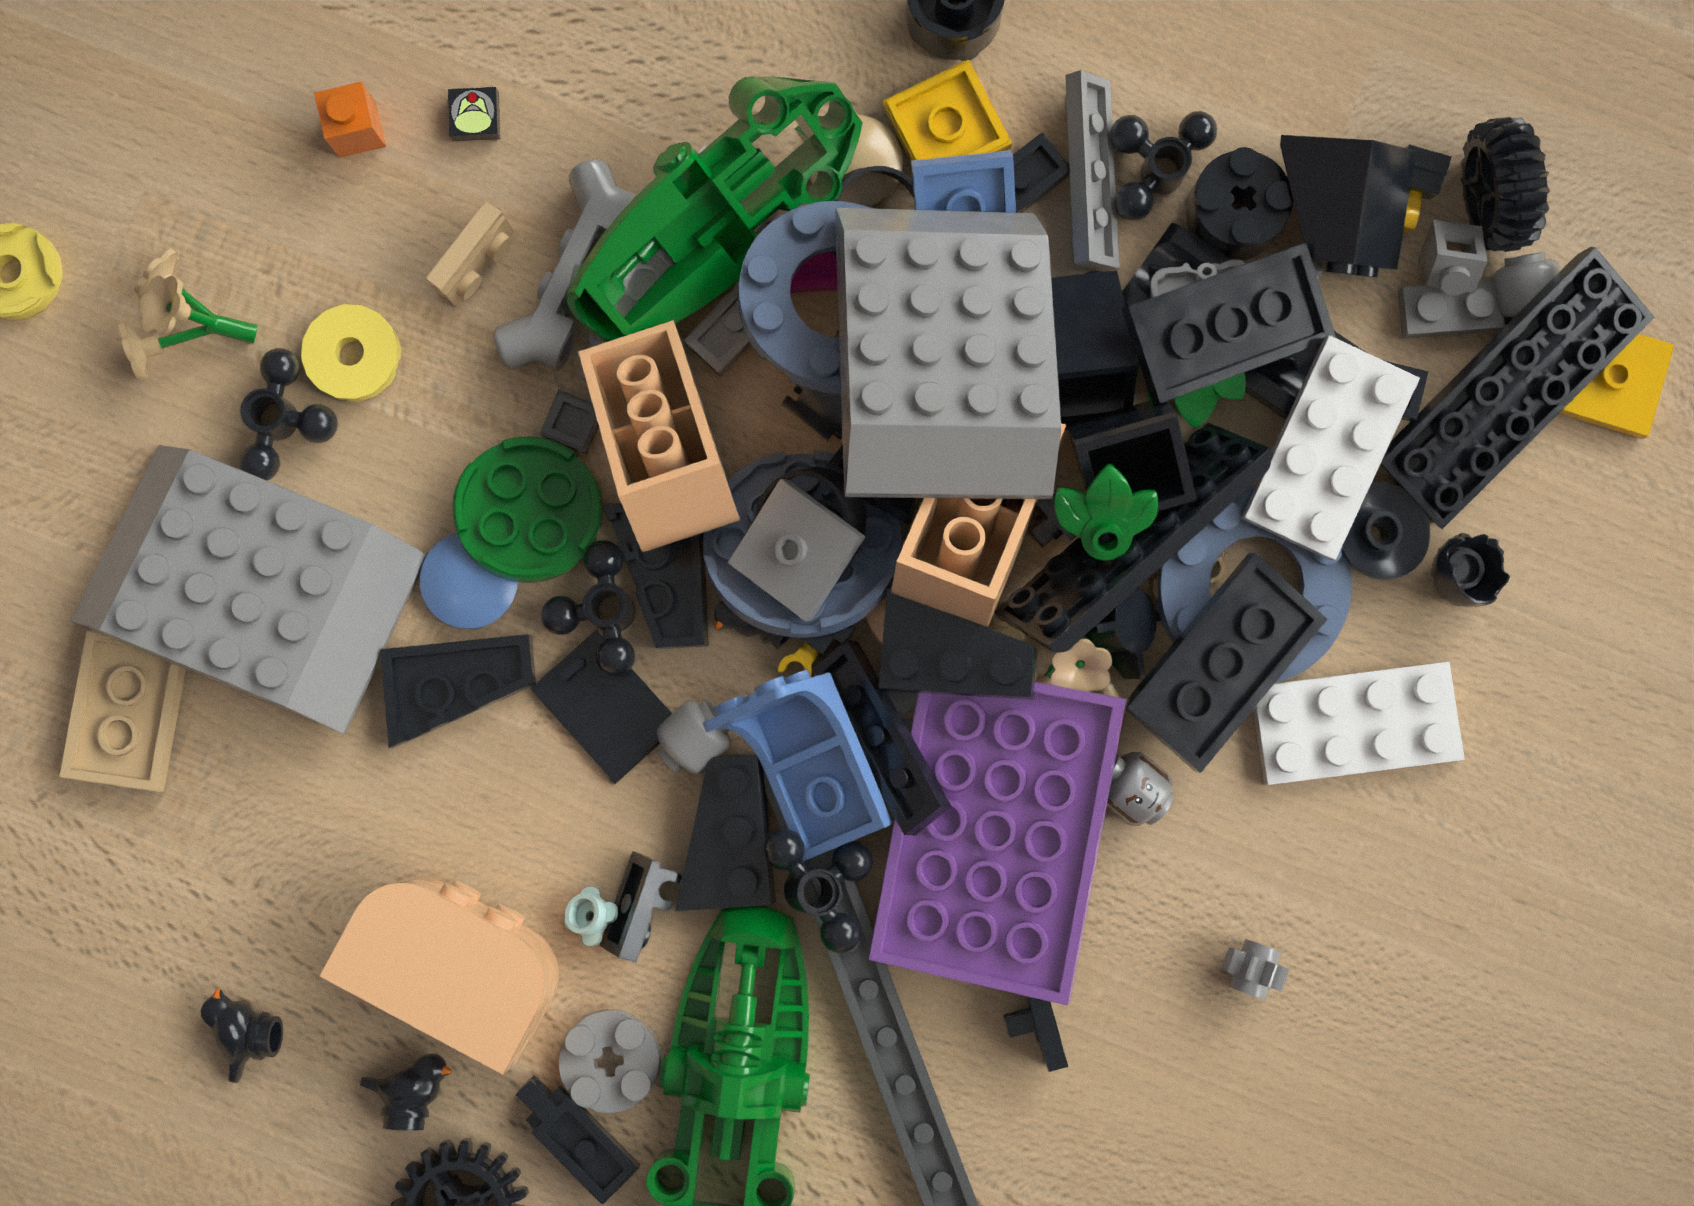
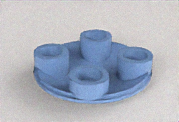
M457 533L445 537L430 550L420 572L421 594L429 610L442 622L461 629L477 630L498 620L511 606L519 582L497 577L480 567L465 551Z

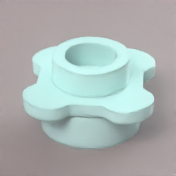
M586 887L567 904L564 924L568 930L580 934L585 945L593 947L601 942L602 933L609 923L617 919L618 908L616 904L604 901L600 897V892L597 888ZM593 912L594 918L589 921L590 914Z

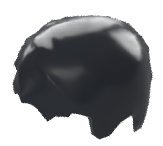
M1460 533L1453 538H1449L1438 548L1432 563L1431 576L1434 581V587L1439 595L1448 603L1463 607H1480L1496 602L1497 595L1510 579L1509 574L1504 571V551L1498 545L1499 540L1488 538L1489 536L1486 534L1477 535L1472 538L1470 534Z

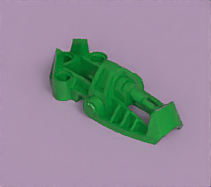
M750 76L737 81L731 88L728 98L729 108L738 120L700 153L696 152L688 142L673 144L667 147L666 151L660 153L653 165V173L656 178L620 212L600 237L582 266L580 267L575 264L566 297L571 312L577 320L605 342L672 320L677 323L705 306L739 280L747 251L759 235L755 229L778 209L790 211L798 208L804 202L812 204L837 199L842 189V179L851 164L859 142L863 122L854 111L851 102L843 95L836 83L775 76L758 78ZM762 96H765L763 108L758 113L752 115L754 103ZM829 102L827 113L824 116H819L820 108ZM795 120L798 126L794 129L804 143L774 168L771 161L765 157L759 148L755 149L752 143L761 135L772 134L776 137ZM818 172L816 181L806 188L810 176ZM662 249L674 263L654 282L623 318L615 308V305L625 291L622 280L639 262L646 264Z
M758 906L721 909L705 936L691 967L680 1000L669 1054L663 1057L659 1086L663 1088V1095L681 1097L675 1149H667L656 1157L646 1178L647 1189L651 1197L657 1202L664 1204V1206H736L695 1200L706 1114L715 1116L710 1156L719 1157L721 1160H740L745 1119H755L744 1206L792 1205L795 1193V1178L788 1167L776 1162L781 1110L800 1113L801 1107L806 1106L810 1080V1074L806 1073L809 1045V999L804 957L797 927L793 918L781 912ZM725 942L736 943L735 964L742 967L738 994L732 995L729 1019L716 1017ZM767 947L781 949L771 1024L754 1022L757 998L752 996L755 971L757 967L764 968ZM665 1165L677 1166L682 1170L685 1182L679 1187L671 1188L665 1186L659 1178L658 1170ZM767 1178H774L784 1184L786 1193L782 1198L770 1201L761 1196L758 1185Z

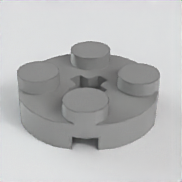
M603 1009L587 1015L568 1031L560 1048L559 1072L564 1087L577 1105L587 1107L595 1112L616 1113L633 1107L649 1093L660 1071L661 1052L655 1034L641 1020L635 1018V1015L620 1009ZM605 1047H612L614 1055L623 1056L624 1063L616 1067L615 1074H606L605 1068L598 1067L596 1058L603 1056Z

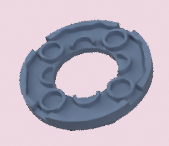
M825 201L803 205L784 213L768 224L755 238L747 251L740 272L737 294L738 310L749 342L763 360L767 358L778 369L789 375L788 380L800 386L824 393L841 394L839 338L827 337L809 328L798 316L790 297L791 280L801 265L813 256L836 251V207H870L843 201Z
M814 450V454L785 456L783 451L762 457L748 464L728 480L740 520L704 532L703 550L705 565L717 595L735 615L765 632L796 638L817 637L835 633L866 617L885 598L887 588L891 589L896 561L902 550L900 520L864 500L862 501L866 512V537L858 553L848 563L812 621L801 619L728 564V561L755 520L759 500L766 488L784 474L807 467H826L835 455L833 453ZM796 476L789 480L823 506L837 513L844 520L842 506L838 497L824 482L809 476Z
M1250 486L1157 570L1159 571V600H1156L1162 624L1167 635L1174 643L1211 599L1209 583L1212 568L1222 551L1239 539L1254 536L1272 539L1288 550L1297 564L1300 576L1298 582L1300 594L1327 618V621L1276 681L1279 682L1291 678L1315 664L1337 639L1350 607L1352 593L1351 568L1342 554V548L1336 560L1330 561L1242 520L1241 516L1255 486Z

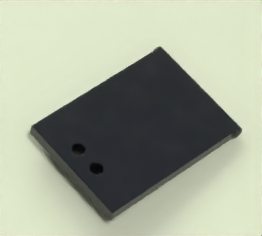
M595 630L538 681L531 690L609 776L610 782L616 784L660 744L657 729L672 712L632 668L621 676H610L600 670L595 656L598 646L605 639L598 630Z

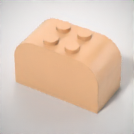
M674 320L578 351L618 497L642 552L739 521V514Z
M1061 423L1060 443H1061V440H1062V437H1063V433H1064V430H1065V427H1066V425H1065V424H1062V423ZM924 498L896 561L891 593L988 627L1037 509L1036 502L1039 499Z
M419 878L385 885L371 892L357 906L319 977L503 1075L522 1058L555 995L559 981V967L552 947L540 934L522 925L525 919L523 915L501 904H498L495 909L479 902L481 893L458 881H454L450 885L434 879Z

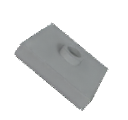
M780 479L728 561V564L801 619L812 621L866 536L788 479Z

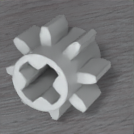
M1245 939L1241 951L1229 947L1222 970L1233 974L1229 987L1266 1000L1269 988L1282 992L1289 972L1288 968L1278 965L1282 952Z

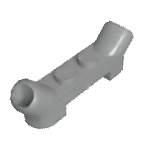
M592 159L576 165L569 174V183L581 216L575 229L568 228L560 241L558 255L561 258L554 273L548 271L540 283L537 298L541 300L535 313L496 327L493 333L500 357L504 365L515 369L537 360L555 370H560L567 361L580 334L579 328L574 320L567 318L570 307L567 303L566 293L569 288L573 267L575 264L580 267L582 266L603 233L620 212L637 196L617 187L610 165L604 161Z

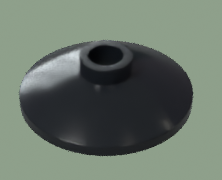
M1373 482L1342 545V554L1353 568L1370 578L1391 580L1407 575L1422 562L1429 547L1430 525L1427 514L1401 486L1389 482ZM1371 526H1375L1380 532V540L1378 542L1372 537Z

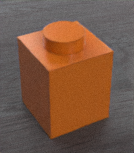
M362 81L314 93L324 139L339 158L386 147L376 101Z

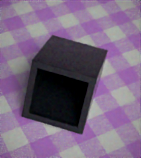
M1281 135L1280 148L1304 243L1307 244L1311 260L1327 262L1326 272L1378 278L1379 268L1397 270L1416 151L1375 140Z
M1117 270L1105 272L1091 271L1079 275L1051 278L1061 423L1066 425L1065 430H1068L1067 424L1131 406L1134 402L1138 361L1121 308L1125 307Z
M1148 400L1067 424L1086 490L1097 474L1106 465L1111 464L1126 478L1132 493L1143 490H1155L1158 497V511L1197 500L1178 416L1167 401L1160 404H1152V401Z

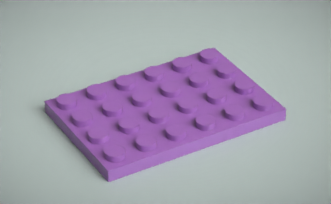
M1035 682L1033 700L918 693L911 736L952 807L916 836L904 835L895 819L869 960L1068 1006L1071 1001L1126 699Z

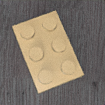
M86 630L59 777L164 792L186 669L95 631Z

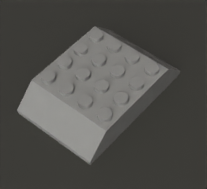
M836 207L835 231L845 497L1051 499L1054 491L1061 435V415L1049 238L1034 213Z
M158 445L70 621L345 735L381 659V649H385L420 575L427 554L372 523L190 449Z

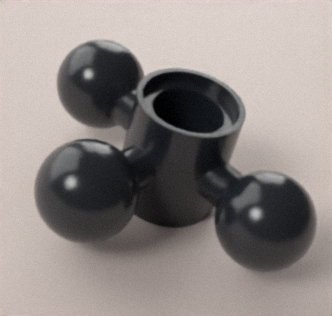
M1202 111L1191 112L1182 119L1179 125L1178 134L1180 139L1165 137L1157 140L1155 143L1149 140L1148 126L1139 116L1124 115L1115 121L1110 132L1113 146L1121 153H1138L1145 159L1141 168L1142 180L1140 182H1128L1122 185L1116 193L1115 207L1120 216L1130 221L1143 219L1152 210L1154 203L1153 192L1156 194H1169L1181 185L1192 163L1191 151L1204 150L1211 146L1216 139L1217 124L1211 115ZM1159 158L1171 160L1176 165L1177 172L1174 174L1162 173L1156 167L1155 160Z
M274 348L264 354L260 361V372L263 379L267 382V388L256 389L250 392L244 398L240 409L244 424L257 433L255 444L249 445L241 453L239 460L240 469L266 481L272 479L280 468L279 455L272 448L273 441L284 440L290 437L296 429H299L300 434L306 440L313 443H324L335 435L338 428L337 417L329 407L322 404H313L299 412L291 402L283 398L285 387L295 382L300 373L298 358L294 353L284 348ZM277 404L279 407L277 419L272 424L263 426L261 423L263 411L268 406Z
M600 540L592 543L584 554V566L591 576L597 578L598 584H595L586 592L581 604H577L567 596L552 597L542 608L541 620L544 627L556 635L569 634L576 629L580 621L589 620L604 631L605 640L600 643L596 650L595 657L598 667L607 675L621 676L626 674L635 662L634 648L630 642L622 638L621 632L632 624L636 609L632 598L619 586L615 585L614 576L618 574L623 565L621 550L613 542ZM611 596L619 597L621 605L618 614L609 620L600 619L598 610L601 602Z
M779 829L771 833L765 842L764 853L767 861L773 867L788 870L790 873L784 884V896L787 903L796 911L819 916L823 922L820 928V937L827 949L835 953H846L852 950L859 942L860 926L853 916L844 912H837L835 908L838 906L842 894L840 881L843 879L850 882L859 881L869 874L873 863L870 850L860 842L851 841L839 846L835 850L832 866L828 869L807 867L802 860L805 853V845L798 833L790 829ZM816 877L821 884V895L815 903L809 905L804 899L803 889L808 880Z

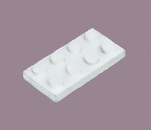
M1330 335L1325 337L1272 449L1273 456L1269 470L1258 479L1241 519L1327 560H1336L1420 378Z
M1450 662L1277 683L1270 688L1253 709L1264 785L1465 760Z

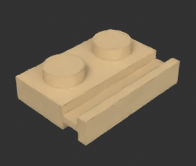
M487 200L426 277V280L430 282L436 292L454 307L457 306L462 298L467 300L477 291L482 282V272L492 260L494 262L500 260L512 243L510 236L514 232L507 219L502 216V211Z

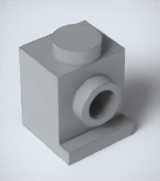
M1433 219L1418 258L1419 264L1424 267L1426 286L1436 287L1451 296L1461 295L1465 292L1475 293L1488 262L1482 226ZM1446 241L1464 243L1462 252L1447 250Z

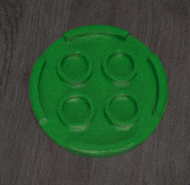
M531 436L515 437L502 440V443L484 451L465 467L459 477L453 496V518L462 546L480 567L505 580L536 583L561 576L573 569L584 559L587 548L596 541L600 530L602 498L598 483L587 466L575 455V452L549 439Z

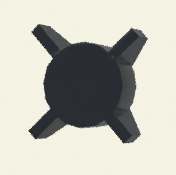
M1136 589L1094 626L1086 636L1095 647L1108 650L1111 654L1112 665L1124 679L1145 678L1143 652L1148 650L1152 644L1156 633V622L1161 621L1159 612L1154 610L1148 595Z

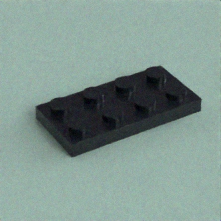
M1306 243L1290 247L1121 308L1152 404L1166 402L1321 344L1323 339L1329 335L1336 338Z
M1248 553L1127 698L1125 710L1193 771L1201 773L1327 621V618L1257 553Z

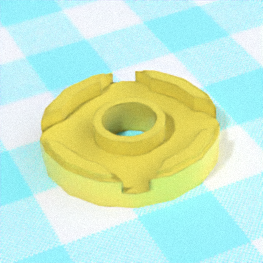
M14 222L0 224V318L8 321L29 319L45 310L57 296L63 278L61 258L53 243L36 230ZM11 260H19L21 263L19 277L11 283H3L1 279L2 267Z
M342 304L325 310L311 322L302 339L301 360L307 377L321 392L338 400L361 402L378 396L392 383L397 374L396 369L399 360H401V346L396 331L380 313L363 305ZM352 341L360 342L364 349L361 360L351 366L342 364L340 361L342 347Z

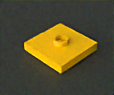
M969 59L882 102V107L910 161L999 152L1011 149L1012 141Z
M1638 334L1559 414L1639 439L1649 437L1675 345Z

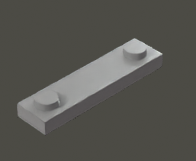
M1079 70L1065 75V107L1068 122L1073 231L1071 245L1074 253V265L1100 272L1120 269L1117 210L1115 207L1114 146L1110 138L1113 126L1111 81Z

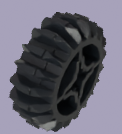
M1500 117L1488 119L1484 123H1478L1473 130L1469 131L1467 142L1463 146L1464 158L1460 162L1463 170L1460 180L1463 184L1465 210L1469 217V225L1482 226L1486 251L1510 252L1521 250V247L1531 246L1534 241L1539 240L1542 233L1541 230L1546 225L1545 213L1549 210L1547 193L1550 192L1547 186L1549 172L1546 171L1544 163L1546 155L1540 150L1541 140L1537 135H1534L1533 127L1530 123H1526L1523 118Z
M471 1138L461 1140L458 1152H456L451 1140L447 1139L440 1143L439 1154L431 1147H428L421 1152L423 1164L411 1161L406 1166L405 1170L410 1179L401 1178L395 1185V1189L404 1197L395 1199L391 1206H423L425 1189L430 1179L437 1188L434 1195L437 1198L438 1206H454L456 1202L459 1204L462 1200L468 1204L475 1198H478V1200L472 1206H484L494 1196L497 1198L498 1206H525L515 1202L525 1198L529 1191L527 1186L513 1188L511 1184L521 1175V1170L518 1167L512 1168L507 1173L501 1168L509 1157L507 1153H500L493 1161L488 1158L491 1151V1144L488 1142H484L475 1154L473 1153ZM448 1170L468 1171L478 1175L486 1182L478 1186H468L459 1179L457 1174L451 1176Z

